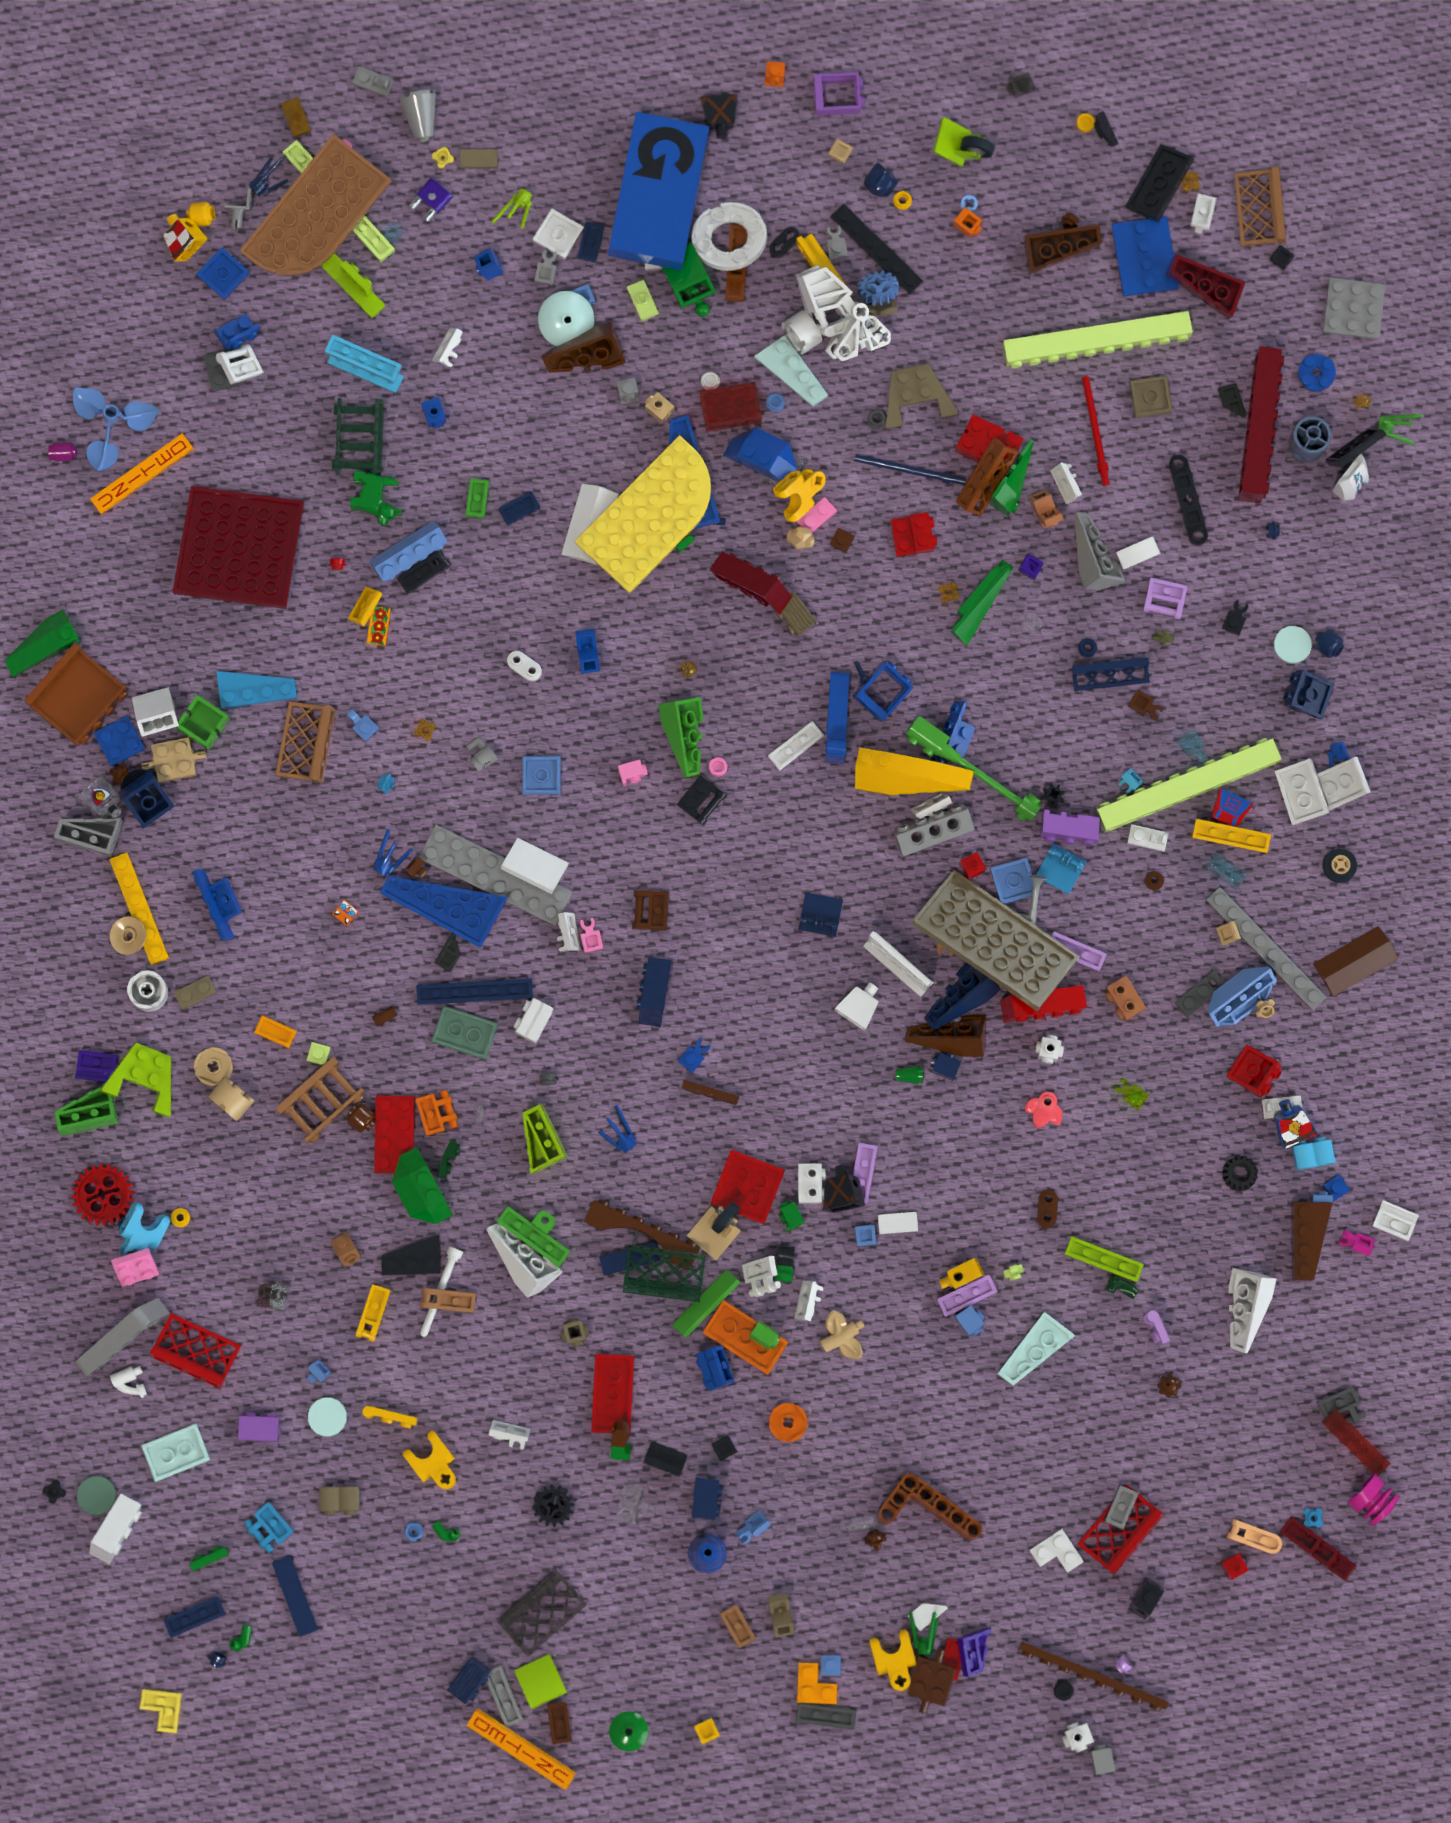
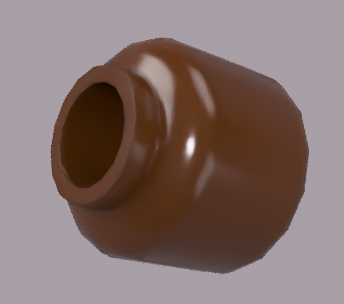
M355 1104L346 1115L348 1118L347 1124L359 1133L365 1129L369 1131L375 1124L373 1121L375 1117L374 1112L364 1104L358 1106Z

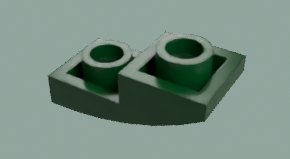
M456 1139L450 1141L442 1156L438 1174L439 1179H447V1174L451 1175V1163H448V1160H456V1156H460V1144H457Z

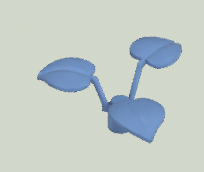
M75 387L73 392L74 408L80 417L92 419L96 413L98 415L103 414V419L107 423L105 442H92L86 452L89 463L98 472L111 468L118 459L119 451L117 446L108 444L111 424H115L120 417L123 420H127V425L132 430L144 431L152 425L159 412L158 408L151 404L131 402L124 407V416L115 405H107L104 408V396L97 390Z

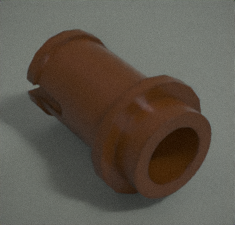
M390 1006L379 1013L375 1012L372 1019L378 1027L379 1025L383 1026V1023L398 1015L393 1006Z

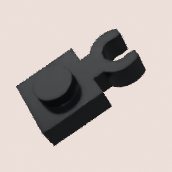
M1237 600L1233 606L1234 612H1228L1222 629L1239 636L1246 621V617L1242 616V614L1247 611L1248 604L1245 605L1244 609H1239V600Z

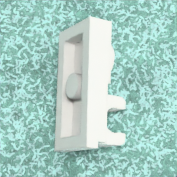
M1198 194L1191 221V226L1196 227L1194 232L1202 234L1203 229L1209 230L1216 202L1215 197Z
M449 328L431 361L440 362L447 367H452L453 364L448 361V357L457 358V354L452 349L460 343L463 332L458 328Z
M1062 462L1050 472L1065 503L1069 504L1082 494L1074 479L1076 474H1071L1069 471L1072 467L1071 464H1064Z
M942 791L910 810L918 819L925 816L932 817L934 811L946 809L952 801Z
M1131 824L1127 844L1165 852L1168 833Z
M568 912L558 914V925L562 936L557 937V941H564V946L560 947L559 951H580L581 946L575 914Z
M1301 1095L1262 1100L1264 1119L1274 1118L1275 1114L1282 1112L1279 1103L1283 1100L1289 1099L1292 1107L1299 1105L1302 1108Z
M802 1281L795 1319L811 1321L814 1314V1301H821V1298L816 1296L817 1290L823 1291L822 1286H818L813 1281Z
M493 1420L488 1436L498 1440H510V1447L513 1446L515 1441L520 1442V1449H524L531 1429Z

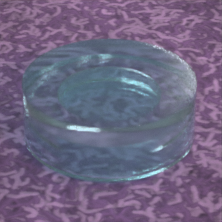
M390 224L385 227L383 234L389 243H397L401 240L402 230L398 225Z

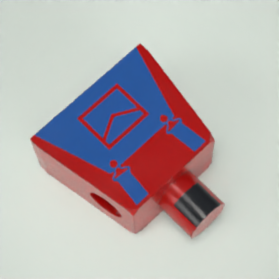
M1220 788L1210 820L1215 823L1238 827L1253 806V803Z

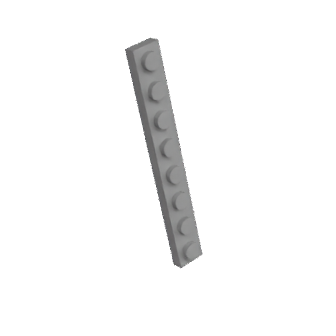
M1221 887L1206 899V902L1227 923L1235 921L1240 937L1312 1011L1327 998Z

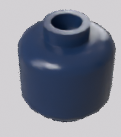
M1327 630L1324 633L1320 632L1315 638V648L1327 658L1337 657L1344 648L1343 639L1332 630Z

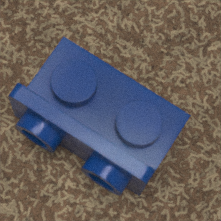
M244 314L216 329L214 334L228 351L232 348H239L247 340H254L258 336L261 327L259 324L254 326L247 314Z

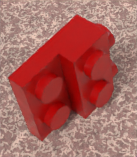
M929 512L911 514L909 517L890 520L896 557L934 552V546H937L936 535H932L931 528H934L933 516L929 517Z
M1246 1044L1226 1077L1244 1087L1246 1091L1262 1098L1263 1095L1267 1096L1272 1088L1271 1082L1273 1079L1277 1080L1280 1077L1282 1070L1278 1061Z

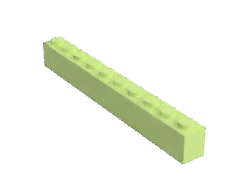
M1189 311L1009 339L1004 340L1002 346L1006 366L1019 368L1025 363L1038 365L1044 360H1048L1051 363L1057 362L1059 358L1063 357L1071 360L1077 358L1078 355L1085 354L1086 357L1096 355V352L1101 351L1104 354L1113 353L1115 349L1120 348L1123 351L1133 349V346L1139 345L1141 348L1152 346L1151 343L1159 342V345H1165L1170 343V340L1176 339L1178 342H1184L1189 340L1193 331Z
M1261 739L1256 742L1257 745L1253 747L1249 745L1244 746L1235 754H1232V752L1221 756L1222 759L1216 762L1214 759L1209 760L1201 768H1197V766L1186 770V774L1180 776L1177 773L1170 776L1166 782L1160 780L1151 784L1152 787L1146 790L1144 787L1134 791V795L1127 797V794L1116 798L1117 801L1110 804L1108 801L1100 804L1096 814L1100 818L1104 833L1280 763L1282 758L1274 740Z

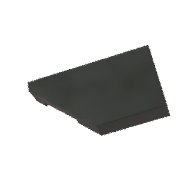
M1237 384L1218 388L1223 407L1242 418L1246 417Z
M451 932L434 962L449 972H452L461 956L454 933Z

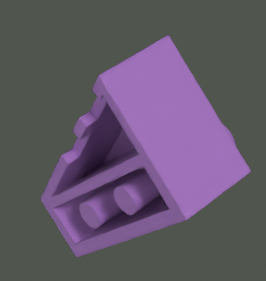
M1044 809L1041 815L1040 838H1044L1045 842H1055L1056 839L1063 840L1065 844H1074V841L1082 842V845L1093 846V843L1098 842L1100 818L1079 814L1077 816L1067 815L1066 812L1051 814L1050 810Z

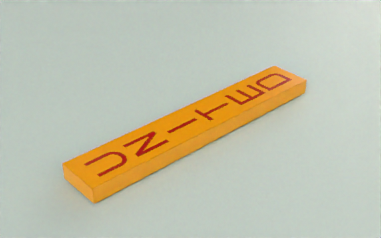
M183 433L90 498L91 502L102 515L194 450V448Z
M478 1708L466 1725L564 1790L567 1789L576 1775L575 1771Z

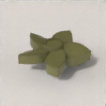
M1155 629L1156 636H1153L1151 640H1160V644L1164 646L1166 642H1173L1175 638L1170 635V630L1160 632Z

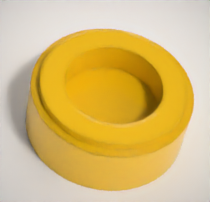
M1083 113L1077 118L1076 126L1081 132H1090L1094 128L1095 119L1091 114Z

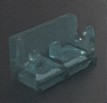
M1218 853L1214 855L1206 866L1207 870L1235 890L1239 888L1247 877L1246 873Z

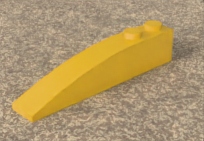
M859 747L855 765V789L891 796L925 792L966 791L971 788L974 771L930 760Z

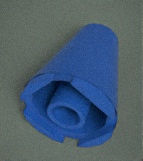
M703 1534L691 1542L688 1549V1558L691 1565L697 1571L713 1573L724 1565L727 1558V1549L719 1537L712 1534ZM706 1549H710L712 1555L707 1557L705 1556L704 1551Z

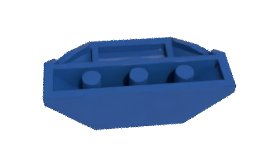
M758 428L733 438L723 456L778 482L790 472L798 471L790 444Z

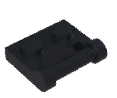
M700 775L677 803V806L704 826L707 822L706 819L721 800H725L727 795ZM713 792L716 796L704 811L698 814L696 812L710 793Z

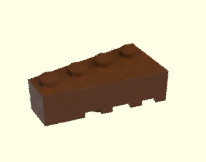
M1100 225L1025 235L1023 241L1028 273L1032 275L1100 247L1102 244Z
M1294 1202L1291 1204L1292 1282H1312L1314 1280L1333 1203Z

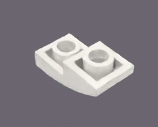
M1153 536L1116 552L1123 569L1161 554Z

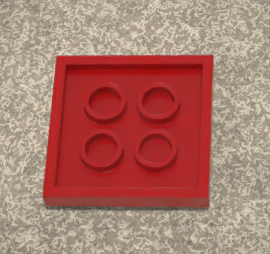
M731 1149L710 1204L716 1207L721 1206L725 1210L730 1203L734 1202L740 1207L737 1215L764 1225L785 1170Z

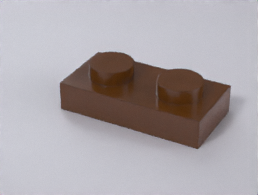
M567 1702L548 1704L552 1744L572 1742Z

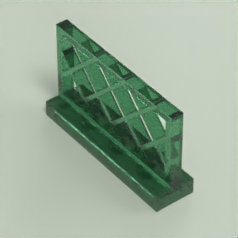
M628 1245L623 1293L700 1302L706 1255ZM631 1251L640 1252L643 1258L635 1262L631 1257ZM654 1254L659 1255L663 1259L656 1265L649 1258ZM678 1257L682 1262L674 1267L669 1259ZM692 1259L701 1260L700 1266L696 1269H693L688 1263ZM645 1260L652 1266L646 1272L639 1266ZM664 1263L671 1268L666 1274H663L658 1269ZM685 1265L690 1270V1273L683 1277L677 1270ZM634 1268L641 1274L637 1278L628 1277L629 1272ZM655 1270L660 1278L651 1280L647 1275ZM675 1273L680 1280L672 1283L667 1277ZM694 1275L698 1280V1286L689 1285L686 1280Z

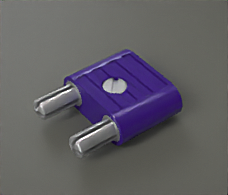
M430 178L416 193L417 197L409 206L415 209L421 201L431 208L423 217L426 221H429L435 213L438 214L453 196L435 180Z

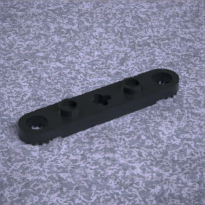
M1175 455L1170 459L1169 470L1188 539L1191 544L1201 546L1206 542L1208 533L1187 458L1182 455ZM1180 460L1183 462L1184 467L1178 470L1174 468L1173 462ZM1186 496L1193 498L1191 505L1183 501ZM1194 532H1201L1203 539L1196 541L1193 537Z

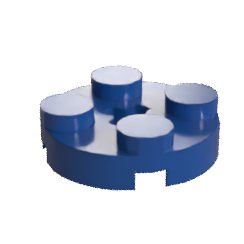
M1320 354L1306 356L1298 368L1299 381L1307 390L1312 392H1321L1329 388L1336 376L1333 361ZM1316 368L1319 369V372H1322V375H1319L1318 378H1315V375L1312 374V371H1315Z

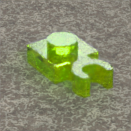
M1121 1078L1120 1081L1124 1084V1088L1119 1089L1115 1086L1114 1090L1117 1093H1124L1125 1097L1123 1100L1138 1111L1150 1095L1136 1084L1130 1088L1128 1082Z

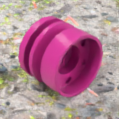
M1376 1474L1372 1475L1362 1485L1364 1489L1359 1494L1355 1493L1347 1503L1356 1512L1363 1508L1367 1509L1362 1518L1366 1520L1369 1516L1373 1515L1368 1522L1371 1526L1385 1519L1394 1509L1396 1502L1400 1498L1397 1493L1388 1498L1393 1490L1389 1488L1382 1492L1381 1489L1385 1482Z

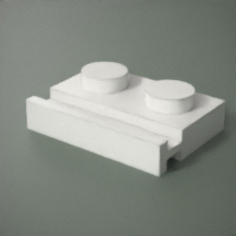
M1383 1200L1372 1227L1408 1242L1419 1215Z

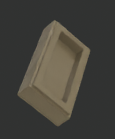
M460 149V169H498V149Z

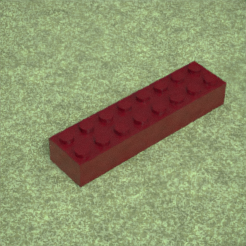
M1259 346L1255 355L1238 501L1260 504L1269 492V483H1266L1271 474L1272 468L1269 462L1273 456L1274 446H1271L1276 434V428H1273L1278 417V410H1275L1280 400V392L1277 390L1282 382V374L1279 372H1281L1285 358L1282 355V349Z

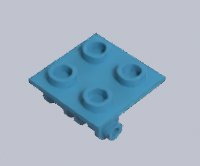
M1053 843L1036 875L1048 877L1044 882L1069 895L1087 861Z

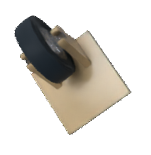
M734 1202L730 1203L726 1209L720 1206L715 1210L711 1206L688 1233L687 1237L717 1261L741 1232L735 1226L738 1220L734 1218L739 1212L740 1207Z

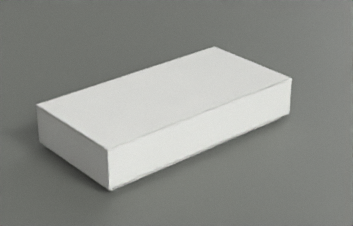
M917 1212L878 1215L879 1235L918 1232Z

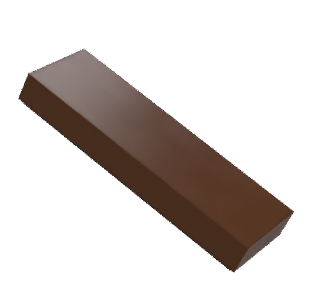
M684 1080L682 1084L683 1090L729 1104H738L739 1096L687 1080Z

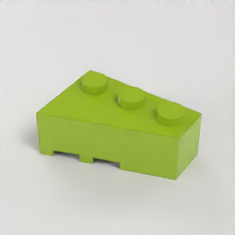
M539 1104L523 1112L530 1174H536L568 1158L544 1105Z

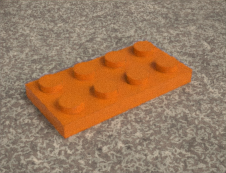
M724 1300L702 1332L766 1375L770 1373L789 1343L778 1335L780 1341L774 1350L770 1348L768 1351L749 1339L758 1322Z

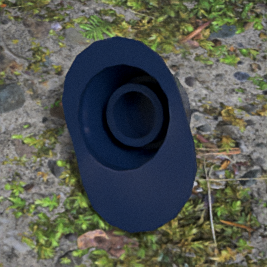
M877 162L866 176L863 185L875 196L888 197L899 181L893 176L890 169H885Z

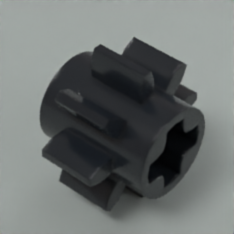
M1050 783L1049 790L1043 789L1046 795L1042 797V800L1048 801L1047 807L1050 804H1054L1055 808H1057L1058 801L1064 802L1061 796L1065 794V791L1059 789L1060 784L1057 787H1053L1052 783ZM1051 791H1053L1054 794H1058L1056 799H1054L1053 797H1049Z

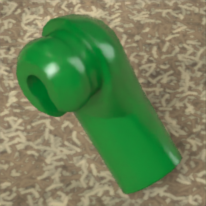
M242 1625L241 1636L229 1642L231 1650L240 1651L249 1645L252 1626Z

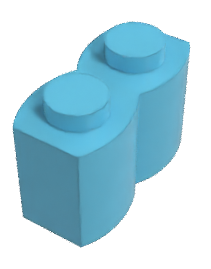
M1326 1137L1314 1139L1315 1143L1307 1144L1306 1140L1293 1146L1291 1149L1295 1169L1302 1170L1334 1164L1336 1161L1331 1140H1326Z

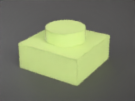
M312 1042L307 1061L324 1065L327 1062L331 1047Z

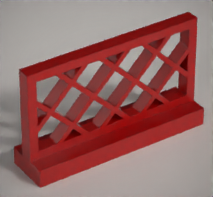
M170 1313L150 1352V1357L221 1389L241 1345ZM172 1319L180 1322L182 1330L171 1333L169 1326ZM195 1329L198 1331L200 1338L189 1341L186 1331ZM184 1332L187 1342L176 1346L173 1336ZM171 1337L174 1347L168 1349L160 1347L163 1339ZM215 1338L217 1346L207 1349L203 1339ZM201 1341L204 1350L194 1354L190 1344ZM188 1345L191 1355L186 1357L180 1356L177 1349ZM230 1345L235 1348L232 1355L224 1357L221 1347ZM219 1349L222 1358L211 1362L208 1352ZM206 1353L209 1363L204 1365L197 1364L195 1357ZM224 1362L225 1370L222 1375L214 1371V1364Z
M1128 1485L1125 1486V1488H1128V1489H1130V1490H1132V1491H1135V1490H1133L1130 1486H1128ZM1141 1495L1137 1497L1141 1503H1137L1136 1500L1134 1504L1136 1517H1129L1127 1520H1136L1137 1528L1134 1531L1126 1532L1124 1527V1532L1112 1533V1528L1109 1524L1110 1533L1098 1534V1525L1106 1523L1103 1519L1109 1513L1113 1504L1112 1501L1077 1544L1112 1575L1118 1572L1164 1516L1158 1508H1155ZM1146 1505L1151 1511L1147 1516L1138 1517L1137 1506ZM1096 1529V1535H1091ZM1124 1535V1544L1113 1547L1112 1536ZM1110 1536L1111 1547L1100 1548L1099 1537ZM1096 1537L1097 1548L1088 1549L1083 1544L1088 1538ZM1112 1550V1558L1108 1563L1101 1559L1100 1551Z

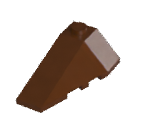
M986 1015L960 1016L961 1021L948 1022L935 1030H932L928 1023L907 1027L905 1042L963 1057H983L986 1046Z

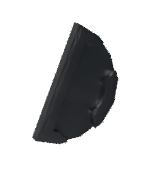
M1104 111L1095 116L1096 122L1094 127L1100 139L1104 138L1108 142V146H1117L1119 143Z

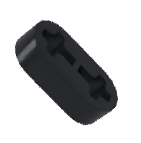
M793 227L786 228L770 244L769 252L772 257H783L796 244V238L799 237L797 229ZM787 233H794V240L789 239L787 242H785L788 236ZM783 244L781 253L778 251L775 253L774 246L779 247Z

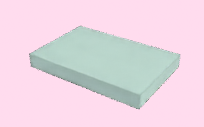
M197 1424L141 1445L155 1482L210 1460Z

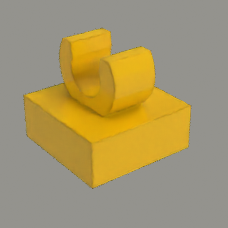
M712 1718L694 1726L702 1745L720 1736Z

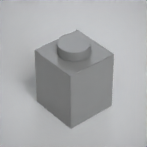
M1105 1744L1094 1746V1750L1090 1751L1094 1774L1114 1772L1115 1766L1111 1748H1106Z

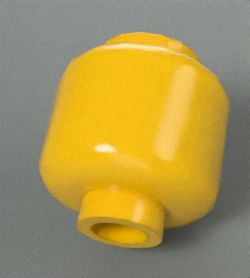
M208 202L192 203L189 210L186 211V218L192 219L198 227L210 226L212 221L215 220V209Z

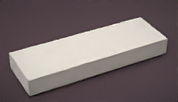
M811 721L770 753L768 758L780 771L823 738L824 735L815 723Z

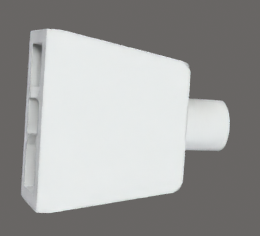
M870 982L864 990L856 986L837 1005L835 1012L865 1031L879 1002L873 998L878 988Z

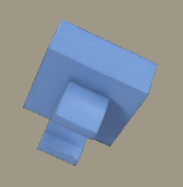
M317 1360L308 1367L311 1374L306 1379L311 1384L317 1380L323 1382L332 1373L320 1360Z

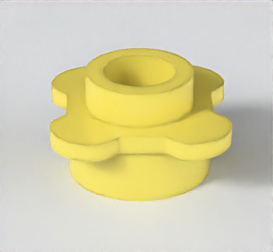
M442 147L432 154V159L436 160L437 166L440 169L454 161V157L450 155L447 147Z

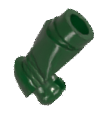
M1114 1276L1107 1281L1109 1284L1106 1286V1289L1111 1293H1115L1116 1289H1118L1131 1299H1134L1139 1292V1289L1133 1283L1124 1281L1119 1276Z

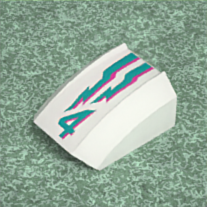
M1362 454L1356 458L1332 490L1333 493L1344 501L1354 500L1358 491L1369 481L1367 464Z

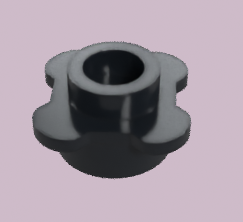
M54 1480L52 1484L43 1488V1493L47 1495L50 1503H56L57 1499L66 1495V1491L61 1488L60 1481Z

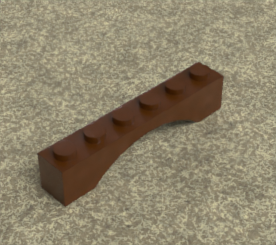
M601 1199L598 1202L593 1201L584 1223L601 1231L625 1228L644 1233L663 1248L672 1264L690 1272L699 1252V1249L696 1248L697 1244L689 1240L686 1243L680 1241V1236L672 1232L665 1234L661 1232V1227L654 1224L648 1226L644 1224L645 1220L635 1215L631 1218L626 1215V1211L618 1207L614 1210L608 1207L609 1203Z

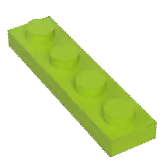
M1072 1236L1064 1254L1135 1283L1138 1282L1144 1266L1140 1262Z

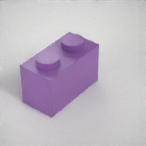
M244 1412V1416H239L238 1440L279 1442L280 1418L275 1417L276 1414L264 1413V1417H256V1413Z

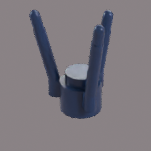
M270 157L256 178L251 181L249 187L253 192H256L255 194L258 197L262 194L266 196L271 191L288 182V179H285L268 189L266 188L269 185L265 179L283 161L282 157L264 174L273 161V158Z

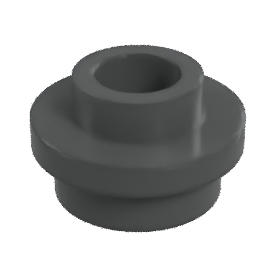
M880 410L870 412L867 418L869 426L874 429L882 428L886 423L885 414ZM874 417H879V418H880V422H879V423H875V422L873 421V418H874Z

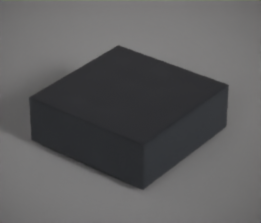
M1279 245L1269 261L1284 271L1295 255L1282 245Z
M729 1435L711 1444L720 1462L737 1453Z

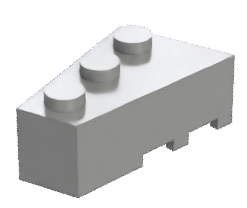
M121 818L60 819L54 838L58 842L112 858L123 820Z

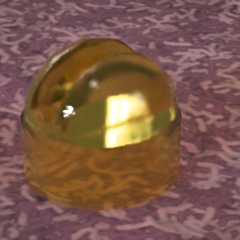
M693 662L682 663L681 673L683 677H692L696 674L697 669Z

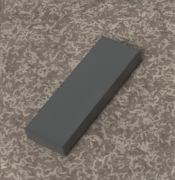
M798 1703L795 1722L854 1730L856 1710Z

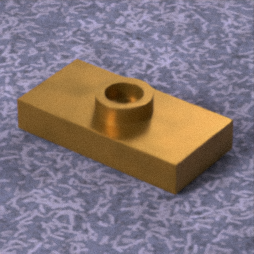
M299 97L282 102L281 106L293 137L297 138L310 133L311 129Z

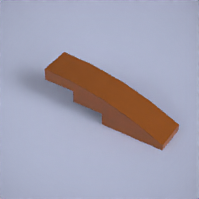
M730 225L728 252L742 248L747 242L748 234L743 226ZM746 267L727 271L725 301L744 302Z

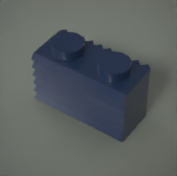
M472 1656L447 1691L464 1704H467L469 1700L473 1702L480 1693L477 1691L479 1686H485L490 1679L488 1674L491 1669Z

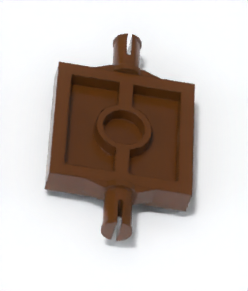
M938 1648L935 1658L918 1656L907 1694L922 1700L920 1713L927 1714L930 1703L946 1706L957 1668L949 1666L943 1661L945 1649Z

